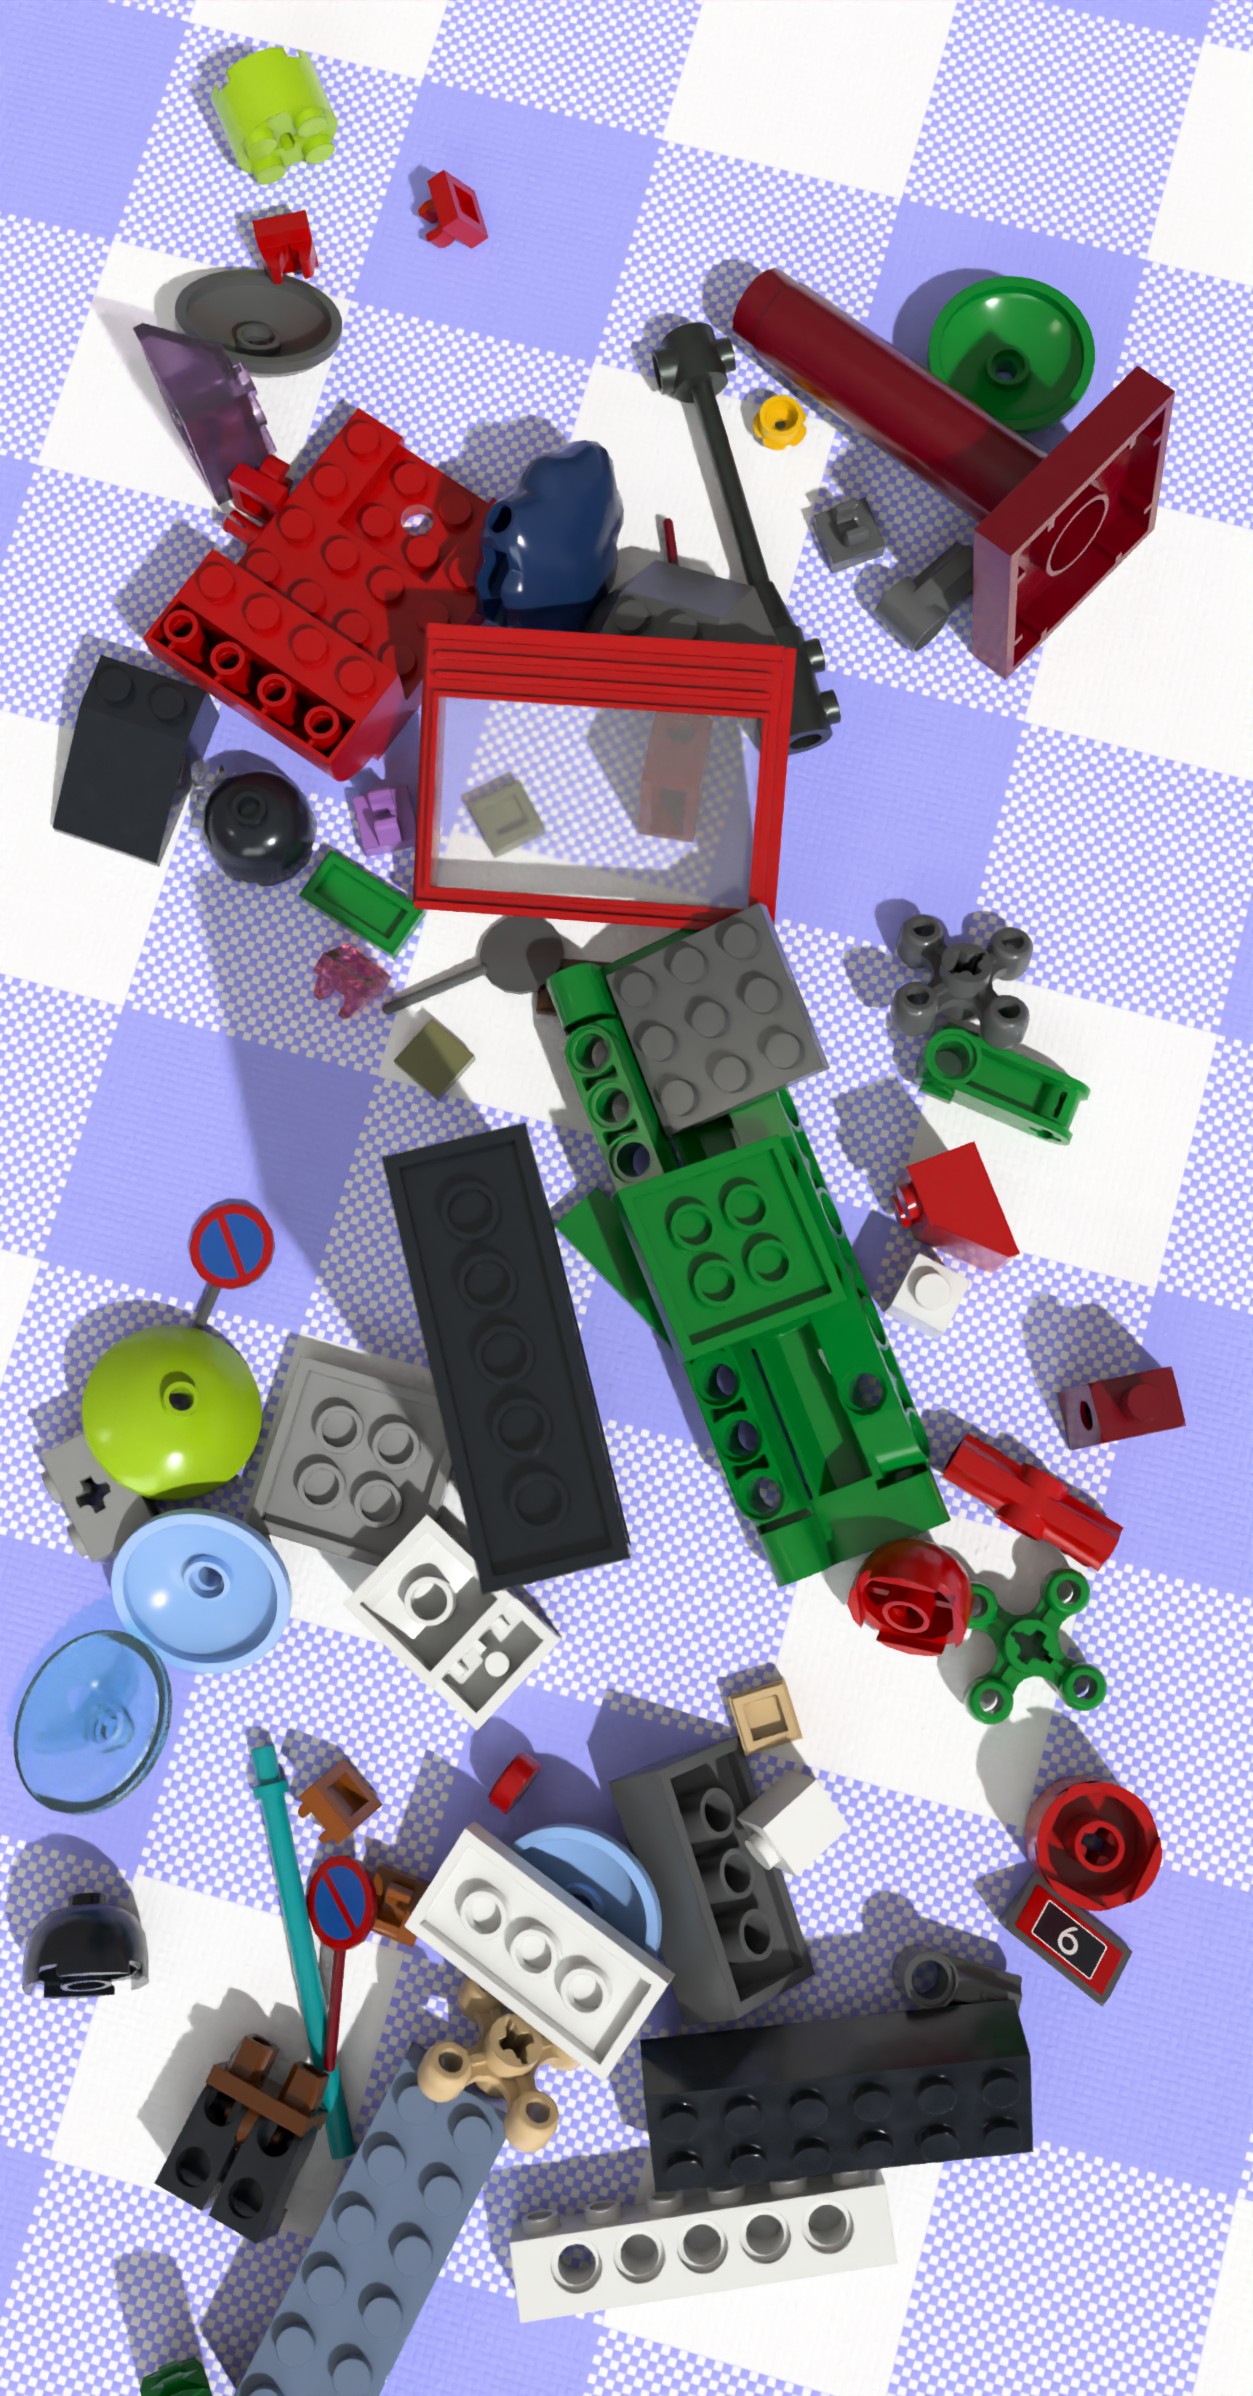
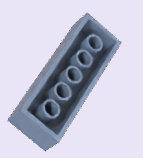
M414 2042L411 2043L234 2396L380 2395L506 2140L503 2127L507 2113L505 2098L489 2096L473 2082L467 2085L456 2098L448 2102L430 2100L421 2092L417 2082L419 2064L428 2050Z

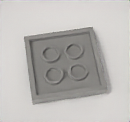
M300 1356L247 1524L259 1532L378 1567L427 1514L436 1522L438 1520L453 1466L437 1396Z

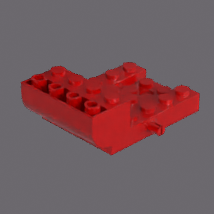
M358 407L270 521L259 527L240 514L239 511L233 510L230 512L231 519L226 517L223 530L247 545L245 554L235 564L212 548L143 636V639L152 655L336 781H346L357 774L372 757L379 761L421 705L425 624L442 623L481 626L486 618L477 613L472 577L479 558L481 526L486 513L497 499L492 497L489 503H487L406 449L401 435ZM414 515H426L434 522L432 528L423 535H411L403 529L405 522Z

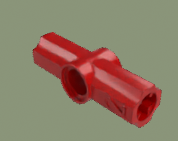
M966 1433L956 1446L940 1475V1478L993 1509V1515L1004 1524L1030 1539L1038 1542L1041 1539L1059 1549L1064 1555L1067 1554L1084 1567L1090 1568L1093 1571H1099L1110 1558L1124 1528L1069 1495V1488L1051 1475L1030 1464H1018L1003 1455L996 1448L980 1441L979 1438L969 1433Z

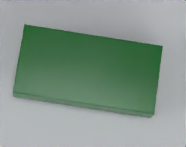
M332 850L328 852L299 894L301 901L393 960L396 959L426 916L424 909H414V902Z

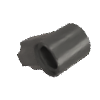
M956 541L914 579L907 576L897 582L877 604L874 614L912 653L918 652L932 641L947 623L949 615L973 595L974 549L969 544L963 545Z
M920 1944L905 1947L897 1954L892 1964V1979L897 1990L902 1996L923 2009L1014 1999L1019 2013L1022 2000L1021 1975L939 1952ZM933 1961L938 1971L935 1985L928 1991L916 1992L912 1984V1974L915 1968L921 1962Z

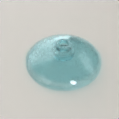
M98 1630L74 1638L59 1648L35 1674L18 1710L13 1747L19 1777L29 1794L41 1805L67 1815L84 1816L96 1814L117 1805L127 1798L151 1772L163 1750L169 1733L173 1697L166 1667L160 1656L150 1645L122 1631Z

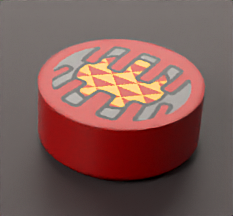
M520 1752L510 1762L492 1787L488 1795L489 1802L507 1815L532 1785L542 1768V1764L527 1752Z

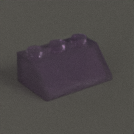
M146 323L133 327L169 416L217 505L219 506L233 499L228 478L237 465L244 463L259 471L266 457L277 452L273 439L265 426L268 424L267 419L255 397L258 395L256 387L243 362L233 366L221 344Z

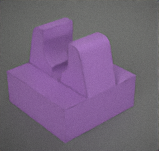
M407 785L392 789L385 787L368 791L366 795L352 797L366 857L415 847L416 819Z

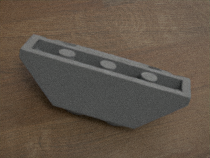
M655 560L603 598L592 611L580 633L779 646L754 586L660 560Z

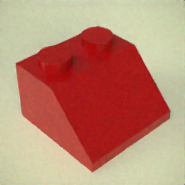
M974 1141L906 1166L893 1186L896 1194L890 1196V1203L896 1220L902 1229L910 1227L915 1240L989 1273L1002 1269L1020 1254Z

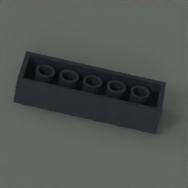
M1014 1999L640 2040L644 2101L655 2193L1033 2152L1031 2055Z

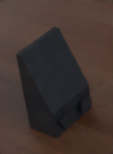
M101 655L79 707L52 828L64 835L159 867L220 717L209 693L202 688Z

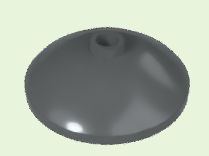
M229 270L201 277L186 286L179 294L175 303L176 329L183 341L195 353L219 368L257 378L291 376L318 366L332 356L339 347L343 323L337 306L319 289L302 280L282 274L283 284L276 285L272 282L268 273L262 270Z

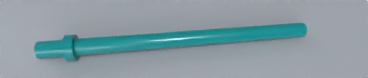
M271 1744L251 1749L257 1786L252 1787L254 1800L260 1799L312 2063L317 2068L326 2072L323 2064L328 2010L284 1793L290 1791L288 1779L281 1780L275 1745ZM336 2058L335 2070L333 2072H326L330 2077L321 2102V2108L329 2112L324 2123L331 2159L334 2160L356 2153L338 2060Z

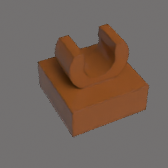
M343 1758L299 1796L303 1803L298 1809V1814L303 1819L309 1813H312L325 1829L318 1837L321 1843H328L334 1840L338 1845L383 1804L346 1759Z
M381 1863L373 1879L377 1893V1913L371 1931L413 1948L418 1937L404 1927L431 1882Z

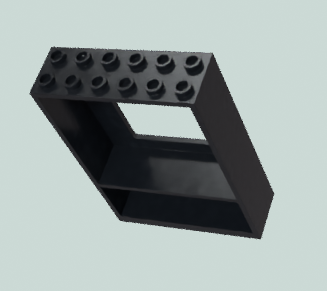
M526 1123L383 1156L382 1162L482 1595L633 1559L632 1546L554 1223Z

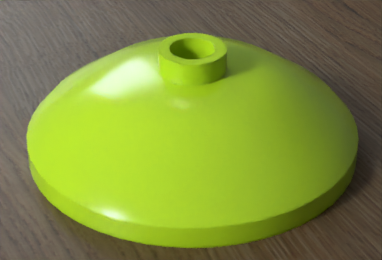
M160 1325L141 1329L127 1335L111 1346L93 1368L85 1385L81 1402L83 1434L92 1456L101 1469L123 1488L137 1495L161 1501L194 1499L209 1494L225 1485L242 1469L250 1458L258 1441L262 1423V1404L259 1389L244 1360L228 1344L212 1334L181 1325ZM174 1393L185 1395L189 1400V1409L183 1411L175 1409L170 1404L169 1396Z

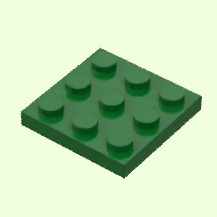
M779 1134L622 1188L611 1196L679 1365L836 1306L847 1300V1296Z

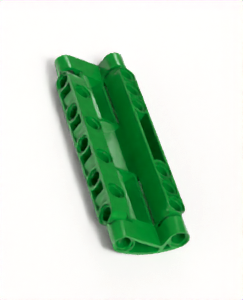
M680 929L606 966L581 963L560 970L545 981L561 1027L567 1036L565 1047L566 1062L616 1191L679 1169L680 1166L669 1137H666L606 975L701 930ZM604 1039L608 1049L607 1058L602 1065L596 1068L592 1059L593 1048L597 1042ZM788 1087L681 1135L672 1137L685 1167L779 1134L786 1153L793 1162L798 1182L847 1296V1300L841 1304L683 1364L736 1504L742 1514L752 1520L754 1528L756 1527L759 1541L777 1587L799 1581L824 1571L835 1564L873 1551L885 1542L905 1539L951 1521L928 1460L931 1459V1448L926 1432ZM624 1092L628 1098V1112L623 1119L617 1121L613 1115V1101L620 1093ZM643 1145L649 1152L650 1162L647 1170L642 1175H639L634 1169L633 1157L637 1149ZM754 1349L756 1350L757 1356L765 1373L766 1379L768 1381L773 1397L781 1414L782 1420L788 1432L789 1438L797 1455L805 1479L813 1496L812 1499H809L802 1478L794 1461L793 1455L787 1443L786 1437L780 1425L779 1419L777 1417L770 1396L764 1384L763 1378L755 1361L754 1355L752 1353V1350ZM723 1364L731 1368L735 1374L736 1386L731 1395L722 1392L717 1383V1373ZM866 1373L872 1374L881 1383L882 1396L876 1405L867 1403L860 1395V1380ZM743 1421L751 1423L757 1431L758 1442L754 1451L747 1450L739 1441L738 1430ZM764 1477L773 1480L780 1490V1501L777 1507L769 1506L760 1495V1483Z

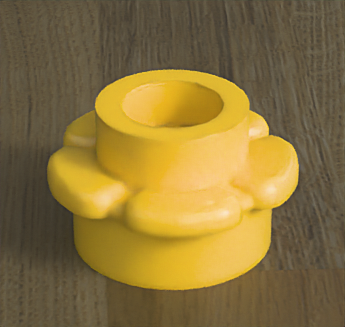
M776 395L766 400L760 409V413L755 415L753 430L757 437L763 439L765 447L775 451H782L788 445L797 446L804 439L807 431L804 425L806 414L794 398L786 395ZM777 422H783L785 424V427L783 429H778L775 426V424Z

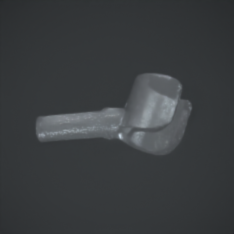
M203 759L197 760L191 767V777L197 796L185 839L193 843H199L202 835V811L210 793L227 778L224 767L221 765L217 778L210 782H204L206 768Z

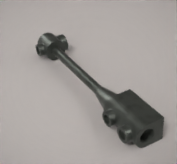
M688 323L670 331L663 338L661 348L652 350V362L657 385L661 395L674 392L678 401L695 403L747 584L755 587L779 646L797 648L788 756L805 752L826 743L832 737L831 725L841 722L838 700L833 689L820 692L815 674L825 671V659L821 643L818 638L805 641L802 628L796 625L775 584L770 581L716 399V395L727 386L728 377L726 373L736 370L731 340L729 337L716 340L712 326L707 323ZM754 718L761 742L763 719Z

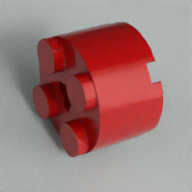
M1091 1775L1063 1776L1042 1791L1032 1804L1027 1815L1024 1841L1028 1860L1046 1885L1077 1907L1090 1911H1105L1128 1902L1131 1903L1142 1897L1157 1877L1162 1861V1845L1153 1816L1139 1797L1113 1782ZM1086 1832L1089 1834L1095 1833L1103 1840L1102 1846L1098 1851L1093 1848L1087 1849L1081 1844Z

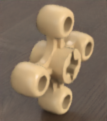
M466 1975L458 1989L457 2003L461 2013L470 2021L478 2024L479 2040L469 2048H464L459 2043L453 2041H440L432 2045L419 2064L417 2071L418 2086L427 2098L436 2102H448L456 2098L467 2085L473 2082L485 2094L495 2098H505L507 2113L503 2127L508 2142L519 2151L525 2153L536 2152L546 2146L556 2132L559 2122L558 2107L554 2100L536 2088L534 2078L536 2070L545 2064H549L552 2068L559 2071H572L581 2065L517 2014H508V2009L503 2003Z

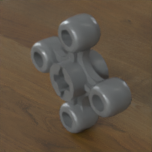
M917 914L903 922L896 942L897 954L902 962L910 967H926L931 973L932 980L928 984L909 982L902 985L895 992L890 1008V1018L894 1028L903 1035L918 1037L926 1034L933 1027L939 1013L955 1020H965L976 1015L980 1021L981 1036L991 1047L999 1050H1008L1021 1043L1030 1021L1029 1009L1022 1000L1015 996H998L993 989L992 982L995 979L1013 981L1020 978L1027 971L1033 954V944L1028 934L1015 927H1005L997 930L990 937L985 950L971 943H957L947 947L944 942L943 927L932 916Z

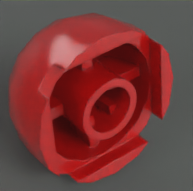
M897 1539L885 1542L864 1559L852 1583L847 1606L853 1620L860 1628H862L864 1620H866L871 1626L879 1630L876 1640L883 1645L910 1655L936 1656L943 1654L946 1644L955 1642V1648L962 1644L972 1612L974 1594L966 1568L949 1551L928 1540Z

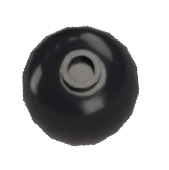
M267 769L244 770L225 778L210 793L202 811L203 839L214 863L230 879L242 883L240 881L242 880L247 883H258L260 886H275L293 878L309 863L313 854L312 846L315 842V834L317 833V820L306 795L287 777Z
M80 1893L68 1897V1907L54 1910L46 1915L34 1926L26 1942L22 1969V1990L24 1994L31 1996L37 1985H44V1998H94L115 1995V1987L112 1985V1982L131 1979V1991L140 1989L149 1983V1955L145 1932L138 1919L128 1910L120 1906L106 1904L105 1894Z

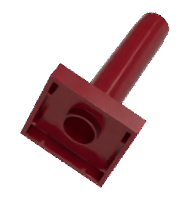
M778 268L765 270L757 276L739 300L732 323V330L737 339L754 350L758 358L979 523L974 529L972 655L1004 680L1155 529L1175 391L1138 365L1048 454L804 283L797 282Z

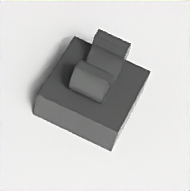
M866 497L833 506V509L814 515L812 526L832 574L883 556L885 543Z

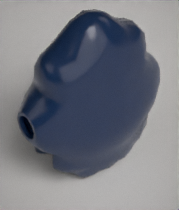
M573 441L555 452L538 454L522 469L514 487L500 497L486 513L480 530L479 558L472 580L476 596L477 613L490 622L503 628L580 633L592 611L611 591L615 584L618 565L617 543L624 524V507L622 497L617 488L613 460L607 450L597 441Z

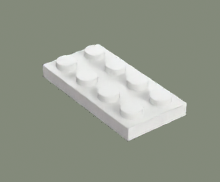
M475 1821L464 1829L404 1927L603 2083L611 2074L676 1975Z

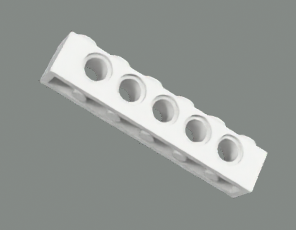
M863 2170L809 2178L799 2177L769 2181L770 2184L745 2187L744 2183L708 2187L707 2194L683 2197L682 2191L652 2193L645 2198L646 2203L621 2207L619 2200H600L586 2205L584 2213L560 2217L559 2211L555 2209H543L525 2214L522 2217V2223L513 2224L509 2240L520 2323L898 2264L886 2184L881 2170ZM822 2205H832L842 2211L838 2224L828 2230L817 2229L809 2223L812 2212ZM759 2215L773 2216L781 2223L778 2232L773 2237L764 2240L751 2236L747 2232L748 2224ZM703 2224L714 2228L719 2234L717 2241L706 2249H696L690 2246L684 2237L692 2227ZM642 2234L650 2237L657 2245V2248L649 2257L636 2259L629 2256L622 2245L629 2237ZM580 2244L589 2248L595 2258L590 2265L577 2269L568 2266L560 2254L566 2247Z

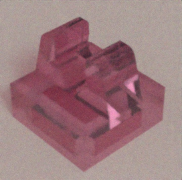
M346 944L324 952L313 969V972L318 975L314 988V997L319 1001L329 998L336 989L344 995L345 999L338 1015L343 1019H347L358 1014L374 998L381 996L391 981L392 976L350 944Z

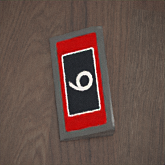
M1034 1871L997 1920L1006 1930L1101 2007L1110 1998L1133 1953L1131 1949L1079 1907L1066 1901L1046 1885Z

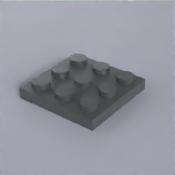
M757 903L606 975L666 1137L681 1135L830 1069L766 905Z

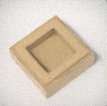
M784 1678L727 1696L745 1756L803 1739Z

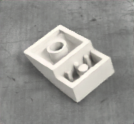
M428 1514L343 1603L430 1690L434 1689L476 1731L485 1724L563 1639L511 1589L482 1595L473 1554Z

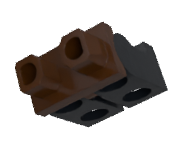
M253 2033L243 2037L233 2051L229 2061L213 2065L205 2082L207 2085L198 2097L154 2184L200 2211L211 2208L208 2216L257 2244L279 2232L288 2211L285 2208L286 2202L298 2174L312 2150L317 2131L321 2130L329 2113L321 2108L320 2105L324 2098L330 2075L310 2063L297 2061L294 2062L284 2085H280L267 2077L280 2048L275 2043Z

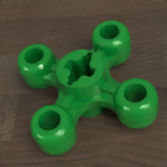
M1072 1568L1051 1570L1044 1576L1040 1584V1598L1037 1605L1030 1612L1022 1615H1013L1006 1612L998 1604L995 1593L989 1586L979 1581H970L973 1593L981 1600V1610L977 1615L970 1616L967 1629L980 1630L986 1633L993 1640L996 1649V1660L993 1667L986 1674L976 1677L968 1683L963 1694L965 1709L974 1720L987 1725L1003 1722L1010 1715L1014 1707L1013 1695L1017 1686L1024 1679L1033 1676L1049 1680L1055 1686L1061 1701L1074 1710L1090 1711L1097 1708L1104 1701L1107 1694V1682L1104 1674L1090 1663L1069 1659L1061 1651L1058 1641V1631L1062 1622L1069 1616L1080 1613L1090 1600L1091 1588L1088 1580L1081 1572ZM1066 1580L1073 1588V1595L1068 1602L1063 1603L1058 1598L1057 1588L1062 1581ZM1011 1632L1029 1636L1035 1632L1036 1636L1032 1643L1039 1649L1038 1653L1043 1656L1042 1659L1026 1655L1018 1658L1021 1647L1015 1642L1016 1638L1011 1635ZM1084 1675L1088 1679L1089 1689L1084 1696L1078 1697L1073 1690V1684L1078 1677ZM993 1689L997 1695L996 1705L992 1709L985 1711L980 1706V1696L985 1690Z

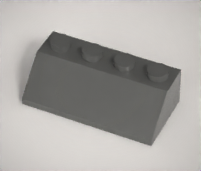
M738 1736L649 1764L608 1782L629 1850L648 1873L659 1899L662 1917L660 1949L666 1968L676 1974L671 1984L684 2026L737 2020L815 1975L782 1870L776 1867H772L770 1870L764 1868L752 1856L745 1845V1840L750 1836L737 1817L758 1799V1795Z

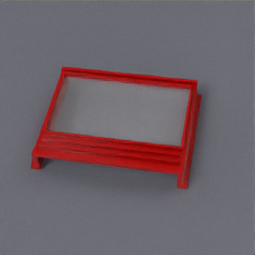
M425 624L413 880L414 909L703 930L757 903H761L767 906L775 925L797 648H785L784 646L473 625Z

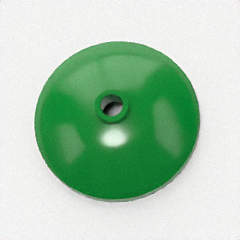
M1018 276L994 277L965 288L956 294L941 310L929 338L927 365L929 371L1021 435H1028L1043 431L1059 423L1080 403L1087 391L1094 371L1095 345L1091 329L1084 315L1062 292L1046 283ZM1007 372L1013 379H1002L997 376V373Z

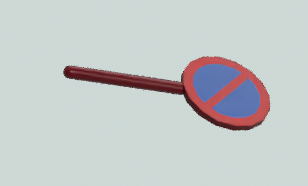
M349 1855L333 1856L320 1864L311 1879L308 1892V1915L313 1931L324 1945L334 1950L323 2064L326 2072H333L336 2067L346 1950L354 1949L366 1940L374 1926L377 1913V1893L371 1873L360 1860Z

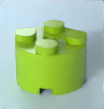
M272 47L250 54L233 64L226 71L229 82L222 91H219L216 84L211 93L212 105L238 165L244 171L253 174L258 184H271L280 180L286 173L285 167L302 160H306L309 164L321 163L332 156L335 151L332 139L338 127L337 118L310 56L305 51L297 49L299 57H287L283 47Z

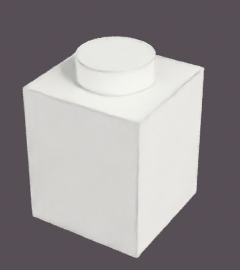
M918 1253L909 1263L884 1313L936 1340L946 1332L972 1280Z
M790 1769L737 1817L750 1836L745 1840V1845L752 1856L767 1870L776 1867L796 1877L850 1828L816 1778Z

